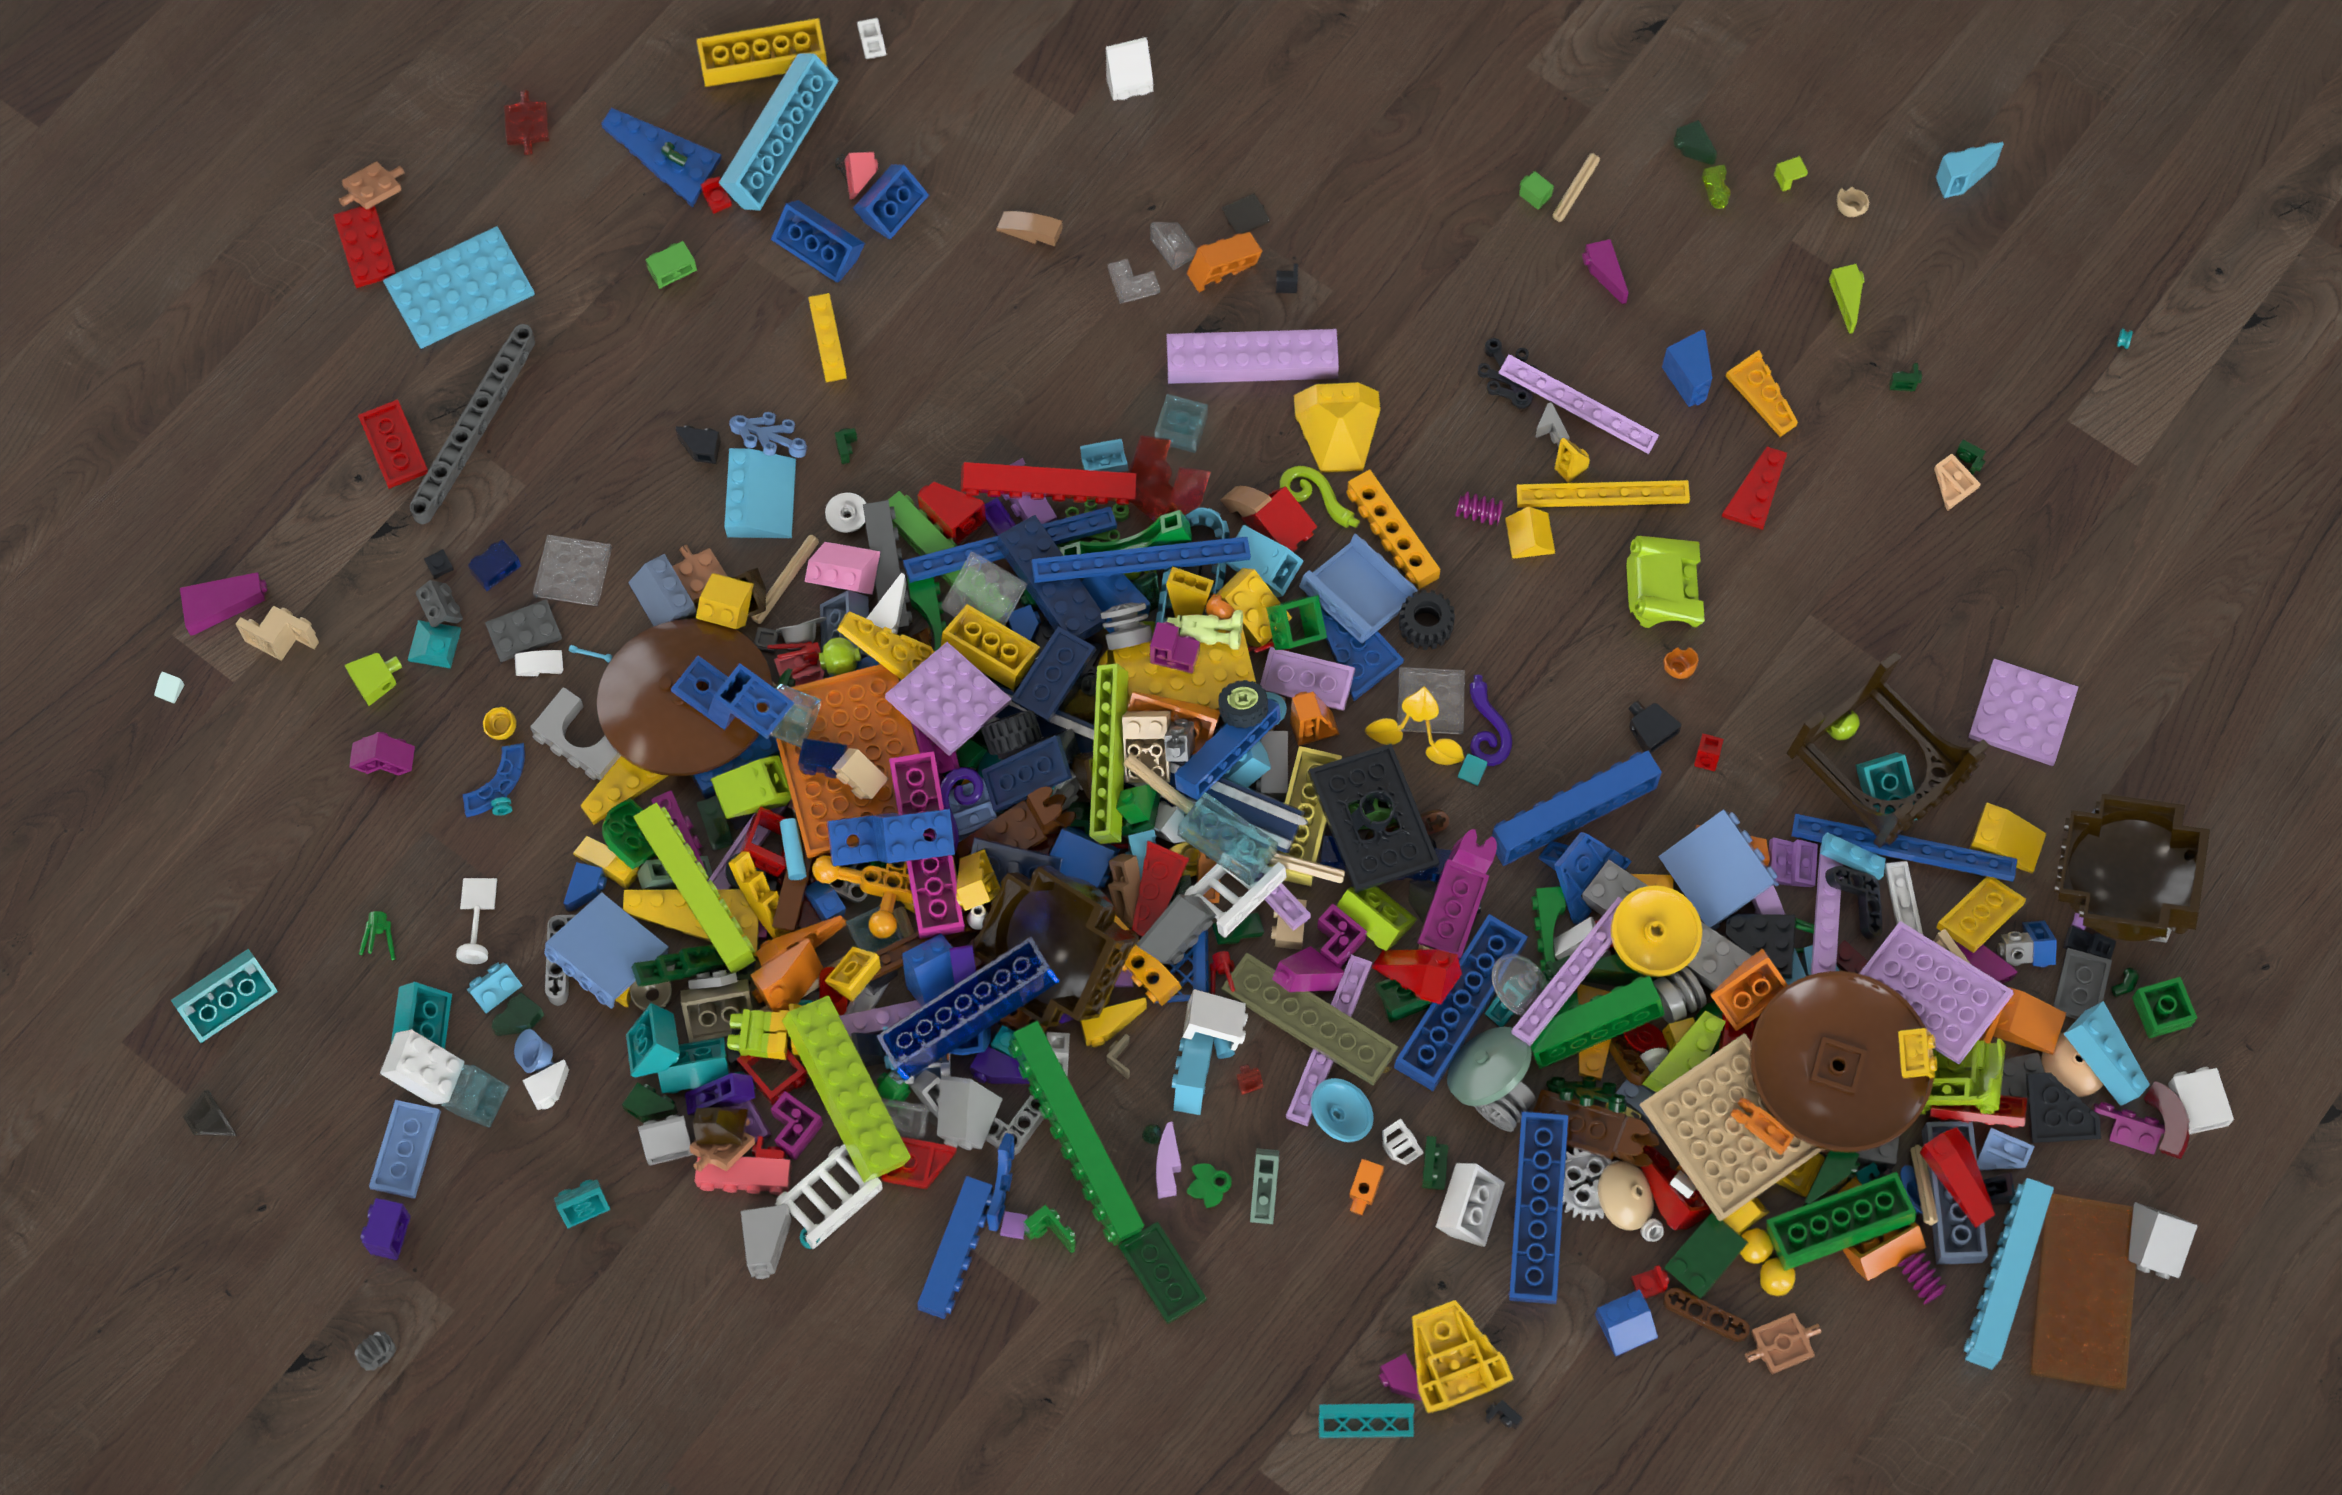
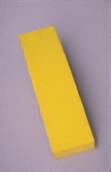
M741 852L728 864L748 904L773 939L789 933L790 931L774 929L772 927L779 901L778 892L770 891L763 871H756L749 852Z

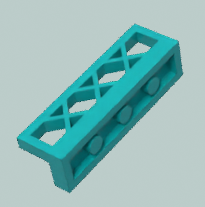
M1414 1404L1319 1405V1438L1414 1437ZM1375 1418H1381L1387 1425L1382 1431H1375L1369 1424ZM1398 1418H1408V1431H1399L1392 1424ZM1324 1419H1334L1340 1426L1333 1432H1324ZM1350 1419H1358L1363 1426L1358 1431H1351L1345 1424Z

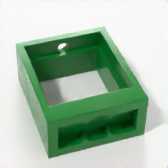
M1318 595L1302 597L1266 607L1275 650L1290 649L1327 638ZM1299 606L1305 637L1292 640L1286 610Z

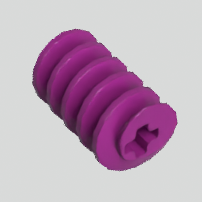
M1466 492L1463 497L1460 496L1456 517H1459L1463 512L1464 519H1467L1472 514V521H1476L1480 516L1481 523H1484L1488 518L1489 525H1493L1495 520H1497L1498 526L1503 508V500H1500L1495 505L1494 498H1491L1489 503H1487L1486 496H1483L1478 501V494L1475 493L1472 499H1470L1469 492Z
M1916 1253L1899 1263L1898 1267L1906 1266L1902 1271L1903 1275L1911 1273L1907 1281H1916L1913 1289H1922L1918 1297H1927L1923 1303L1926 1305L1939 1297L1947 1285L1937 1284L1941 1277H1932L1936 1269H1927L1931 1263L1930 1260L1922 1262L1925 1253Z

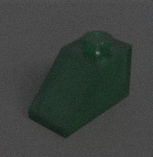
M1699 120L1676 129L1675 138L1673 139L1674 145L1677 149H1680L1683 156L1709 165L1715 164L1717 151Z
M715 796L697 802L712 850L715 851L733 845L734 842L718 797Z

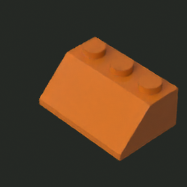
M1913 1223L1845 1248L1843 1251L1855 1270L1868 1281L1889 1268L1898 1265L1911 1255L1925 1249L1926 1245L1919 1225Z

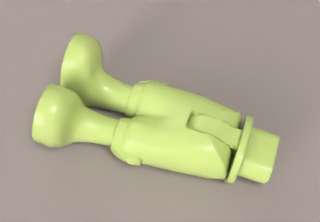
M1235 610L1232 617L1225 620H1219L1215 615H1183L1182 617L1178 615L1177 618L1168 617L1167 622L1179 627L1180 637L1190 636L1207 645L1221 642L1228 644L1233 650H1239L1243 627L1242 610ZM1215 630H1227V631H1231V632H1230V633H1218V632L1215 631Z

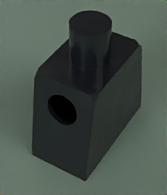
M1636 701L1628 708L1635 716L1631 719L1629 728L1643 752L1649 751L1650 754L1680 732L1681 723L1657 703H1653L1645 709L1639 701Z

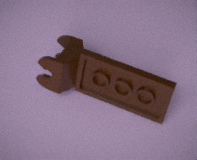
M1050 787L1038 788L1027 795V801H1021L960 841L955 857L959 863L960 858L971 855L975 837L1031 850L1048 839L1046 835L1060 833L1063 828L1069 827L1074 822L1076 813L1065 812L1061 814L1062 806L1067 797L1062 794L1051 796L1053 789Z
M1543 1089L1540 1091L1533 1113L1568 1115L1566 1146L1611 1160L1615 1156L1634 1166L1647 1167L1653 1161L1647 1154L1643 1153L1644 1150L1642 1148L1660 1144L1659 1139L1650 1132L1648 1125L1639 1119L1627 1117L1626 1114L1612 1112L1609 1109L1596 1105L1582 1106L1579 1104V1100L1576 1099L1562 1100L1559 1098V1094Z

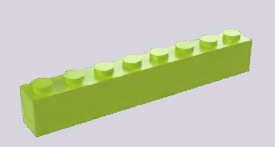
M1119 664L1097 666L1089 836L1100 844L1121 842L1122 814L1116 809L1120 791H1123L1122 717L1127 711L1128 671Z

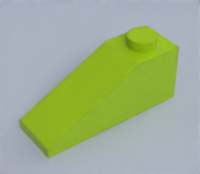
M1857 264L1832 269L1829 278L1849 334L1854 332L1857 323L1862 285L1864 283L1863 273L1858 270Z

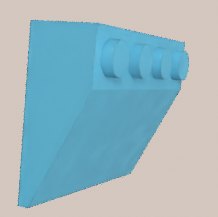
M729 448L725 511L727 537L792 538L796 459L777 454L769 456L764 454L763 451L754 449Z

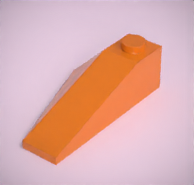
M1135 691L1132 692L1127 711H1171V722H1174L1176 719H1187L1188 722H1194L1195 749L1192 755L1197 753L1204 746L1205 742L1215 735L1220 718V711L1210 707Z
M837 916L772 940H767L756 951L757 957L763 967L807 938L815 949L849 923L842 916Z

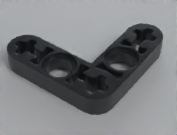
M1835 866L1828 869L1825 873V878L1830 887L1858 895L1862 935L1866 939L1880 936L1883 928L1880 886L1876 877L1843 866ZM1850 876L1853 878L1855 886L1852 885ZM1868 902L1872 907V912L1868 908Z

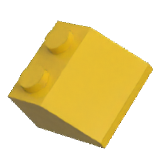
M712 573L699 598L696 618L733 629L746 626L753 583Z

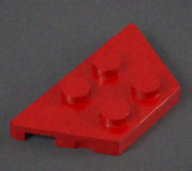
M901 1137L911 1158L904 1166L881 1175V1180L883 1182L928 1189L956 1154L957 1148Z

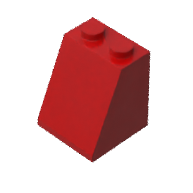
M936 482L931 483L929 486H924L919 491V510L922 509L927 514L928 520L933 525L937 524L941 528L943 535L947 539H952L956 545L960 544L986 522L985 503L980 499L968 496L965 493Z
M1285 486L1272 491L1269 494L1272 500L1257 513L1241 518L1251 529L1294 552L1301 540L1305 542L1314 535L1312 531L1317 526Z

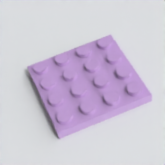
M948 642L885 695V699L949 756L1011 702V698Z
M1994 659L1968 738L1977 741L1984 739L1991 746L2053 766L2078 686Z

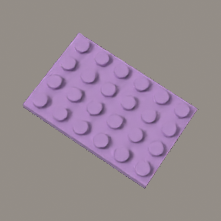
M1901 921L1859 973L1888 985L1908 1001L1921 1018L1925 1028L1934 1035L1936 1047L1933 1049L1957 1064L1963 1061L2014 994L2013 990Z

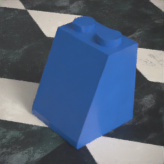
M1704 330L1667 347L1662 369L1688 407L1694 404L1700 405L1707 399L1712 382V372Z
M1076 826L1063 828L1050 853L1052 856L1063 858L1060 872L1066 876L1085 880L1098 889L1105 888L1110 880L1108 875L1111 870L1109 860L1118 856L1120 849L1109 843H1098L1089 836L1090 834H1086L1084 830Z
M942 933L902 953L906 987L929 1017L957 1002L949 949L952 946Z

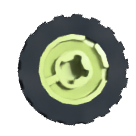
M1248 680L1235 681V683L1228 684L1226 688L1224 687L1219 694L1220 716L1230 726H1235V728L1253 727L1258 723L1260 724L1267 716L1269 709L1266 690L1260 684H1256V682Z

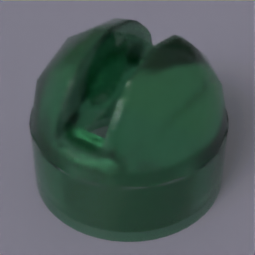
M1147 1125L1142 1133V1138L1150 1144L1158 1143L1162 1134L1161 1128L1158 1125Z

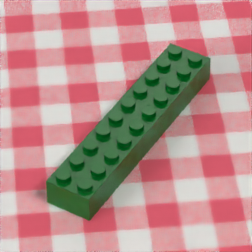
M1036 1021L1013 1032L1008 1046L1009 1053L1013 1059L1017 1058L1020 1064L1018 1069L1024 1079H1028L1031 1085L1029 1086V1091L1034 1099H1038L1041 1105L1039 1110L1043 1118H1048L1051 1124L1050 1131L1055 1140L1059 1139L1062 1145L1060 1150L1063 1157L1071 1162L1073 1166L1071 1172L1076 1180H1080L1083 1186L1081 1190L1085 1199L1091 1201L1094 1207L1092 1212L1098 1222H1102L1105 1228L1103 1229V1234L1106 1240L1112 1242L1114 1246L1126 1241L1139 1233L1144 1224L1039 1022Z

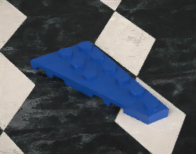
M1321 607L1327 635L1326 640L1336 663L1355 668L1350 688V694L1353 701H1355L1403 664L1404 659L1378 631L1361 644Z

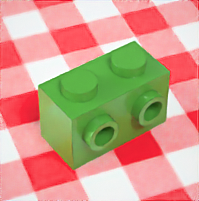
M683 241L678 244L674 243L659 253H653L646 259L647 268L659 289L697 271L695 260Z

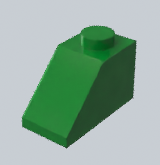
M1147 784L1120 791L1116 809L1130 825L1147 821L1150 818L1156 790Z

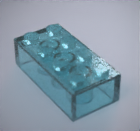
M1206 792L1178 825L1177 835L1249 886L1252 885L1277 853V841Z

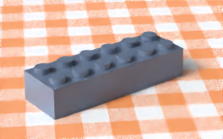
M1962 1121L1927 1122L1922 1129L1923 1146L1941 1133L1957 1127L1971 1145L1977 1161L1973 1121L1968 1123ZM1927 1164L1938 1221L1932 1225L1936 1264L1983 1263L1988 1256L1984 1223L1975 1228Z

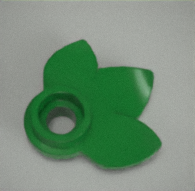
M1206 1163L1192 1166V1171L1197 1179L1188 1187L1187 1194L1197 1199L1204 1198L1206 1208L1218 1205L1222 1201L1223 1193L1227 1192L1231 1187L1230 1175L1222 1170L1217 1171L1212 1165ZM1218 1179H1222L1224 1181V1184L1222 1186H1218L1216 1184V1181Z

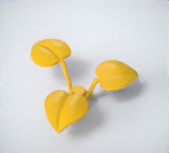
M1425 686L1403 700L1402 709L1406 716L1400 725L1393 719L1385 718L1379 719L1365 728L1366 735L1381 744L1388 745L1392 743L1393 745L1402 740L1403 732L1401 730L1410 717L1417 722L1425 719L1428 740L1431 745L1426 748L1427 757L1441 765H1452L1465 759L1461 746L1454 740L1439 739L1436 742L1433 741L1429 720L1437 717L1439 707L1435 698Z

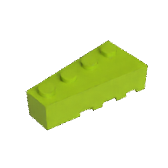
M1705 1011L1642 1085L1658 1092L1709 1058L1726 1021Z

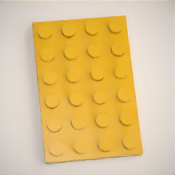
M1243 627L1239 650H1233L1228 644L1221 642L1213 645L1200 642V651L1193 674L1151 664V641L1112 650L1115 664H1119L1128 671L1127 709L1132 692L1135 691L1200 704L1219 710V694L1224 687L1226 688L1228 684L1235 683V681L1248 680L1256 682ZM1215 630V631H1217L1218 633H1230V632H1231V631H1227V630Z

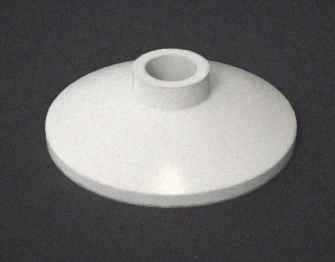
M841 493L834 496L828 502L825 510L828 524L833 529L844 533L860 529L866 523L863 504H866L862 497L854 493ZM851 514V517L844 518V515Z

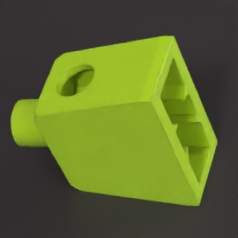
M374 653L346 664L345 668L364 700L370 706L396 685L392 673L402 668V665L396 656L384 662L379 653Z

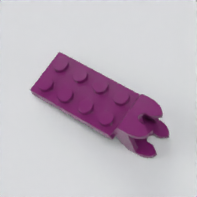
M1475 829L1469 830L1463 838H1460L1454 844L1449 859L1445 862L1417 944L1430 949H1439L1458 954L1459 959L1465 948L1490 876L1486 872L1493 862L1497 849V843L1493 836L1487 839L1484 845L1479 846L1476 843L1477 834Z

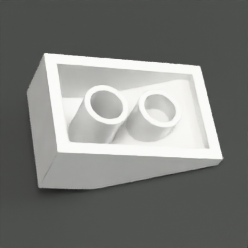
M1146 38L1106 47L1107 83L1113 101L1118 99L1124 100L1135 95H1145L1153 91V78Z
M903 573L898 576L866 618L880 628L887 627L892 629L894 634L898 633L906 591V578Z

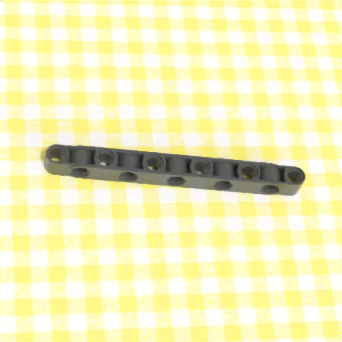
M520 324L514 328L421 482L416 495L410 503V511L417 523L426 524L433 518L524 366L528 355L535 345L532 329L527 324ZM487 404L486 407L480 408L481 405ZM462 439H467L465 442H459ZM441 474H446L444 477H438ZM420 509H425L424 512H422V513H417L418 510H420Z

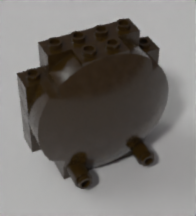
M2102 794L2101 802L2096 801L2095 813L2071 810L2070 818L2065 819L2064 831H2068V836L2062 839L2058 876L2054 892L2059 893L2058 901L2070 903L2074 912L2083 918V926L2090 927L2114 939L2145 941L2158 937L2166 938L2168 928H2171L2176 934H2184L2188 929L2196 930L2210 829L2183 826L2185 805Z
M1050 865L1039 866L1033 872L1031 879L1019 872L1008 873L1001 881V889L998 895L992 900V908L982 922L983 927L980 934L973 941V954L992 966L985 974L986 980L983 987L1045 1027L1057 1026L1063 1013L1077 1021L1099 1018L1103 1008L1110 1001V994L1132 948L1138 943L1137 933L1134 930H1123L1114 922L1116 914L1114 905L1100 889L1085 880L1066 876Z

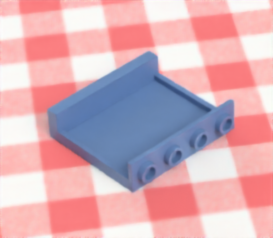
M1356 533L1347 546L1313 573L1310 570L1305 573L1299 585L1309 596L1318 595L1320 606L1361 644L1400 613L1402 604L1405 603L1408 596L1412 598L1413 593L1418 592V589L1415 588L1412 582L1405 579L1395 567H1392L1385 561L1381 554L1375 552Z
M1726 810L1719 812L1658 856L1687 899L1693 904L1702 921L1713 930L1720 927V922L1772 885H1779L1776 881L1778 877L1771 866L1767 868L1763 860L1765 857L1758 848L1754 849L1750 842L1753 840L1746 830L1741 831L1739 828V819L1733 812L1729 814Z
M601 892L546 942L544 954L550 962L558 964L567 976L575 978L584 990L593 993L601 1004H606L612 1009L615 999L636 981L631 966L635 962L655 960L657 956L667 955L669 947Z

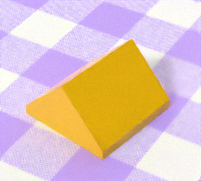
M1528 506L1506 517L1505 521L1512 558L1555 554L1548 513Z
M852 947L825 979V982L853 1002L881 968L879 956L876 953Z

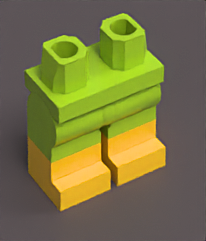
M743 1009V1014H731L730 1029H741L740 1035H728V1049L740 1051L741 1056L749 1055L786 1060L789 1034L782 1020L789 1010L764 1012Z

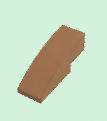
M1004 211L997 226V231L1035 244L1038 240L1055 246L1062 231V221L1034 213Z
M1236 486L1220 500L1230 513L1238 511L1242 517L1257 513L1272 499L1269 495L1248 486Z
M1120 854L1109 860L1114 882L1109 884L1108 887L1116 909V916L1127 927L1132 928L1139 896L1140 872L1136 855Z

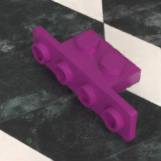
M911 722L920 753L934 751L939 783L941 784L943 773L960 768L956 751L950 756L947 755Z
M668 791L653 798V804L657 802L660 808H666L674 822L672 827L677 825L686 841L683 845L689 844L697 858L695 863L699 861L705 870L699 850L702 844L697 835L693 836L691 828L694 827L689 815L685 816L681 812L673 792Z
M2105 1102L2100 1104L2094 1103L2093 1110L2096 1113L2115 1118L2109 1136L2110 1141L2154 1155L2161 1133L2165 1134V1125L2159 1124V1120L2149 1116H2145V1119L2137 1117L2135 1112L2123 1109V1111L2115 1110L2113 1105Z

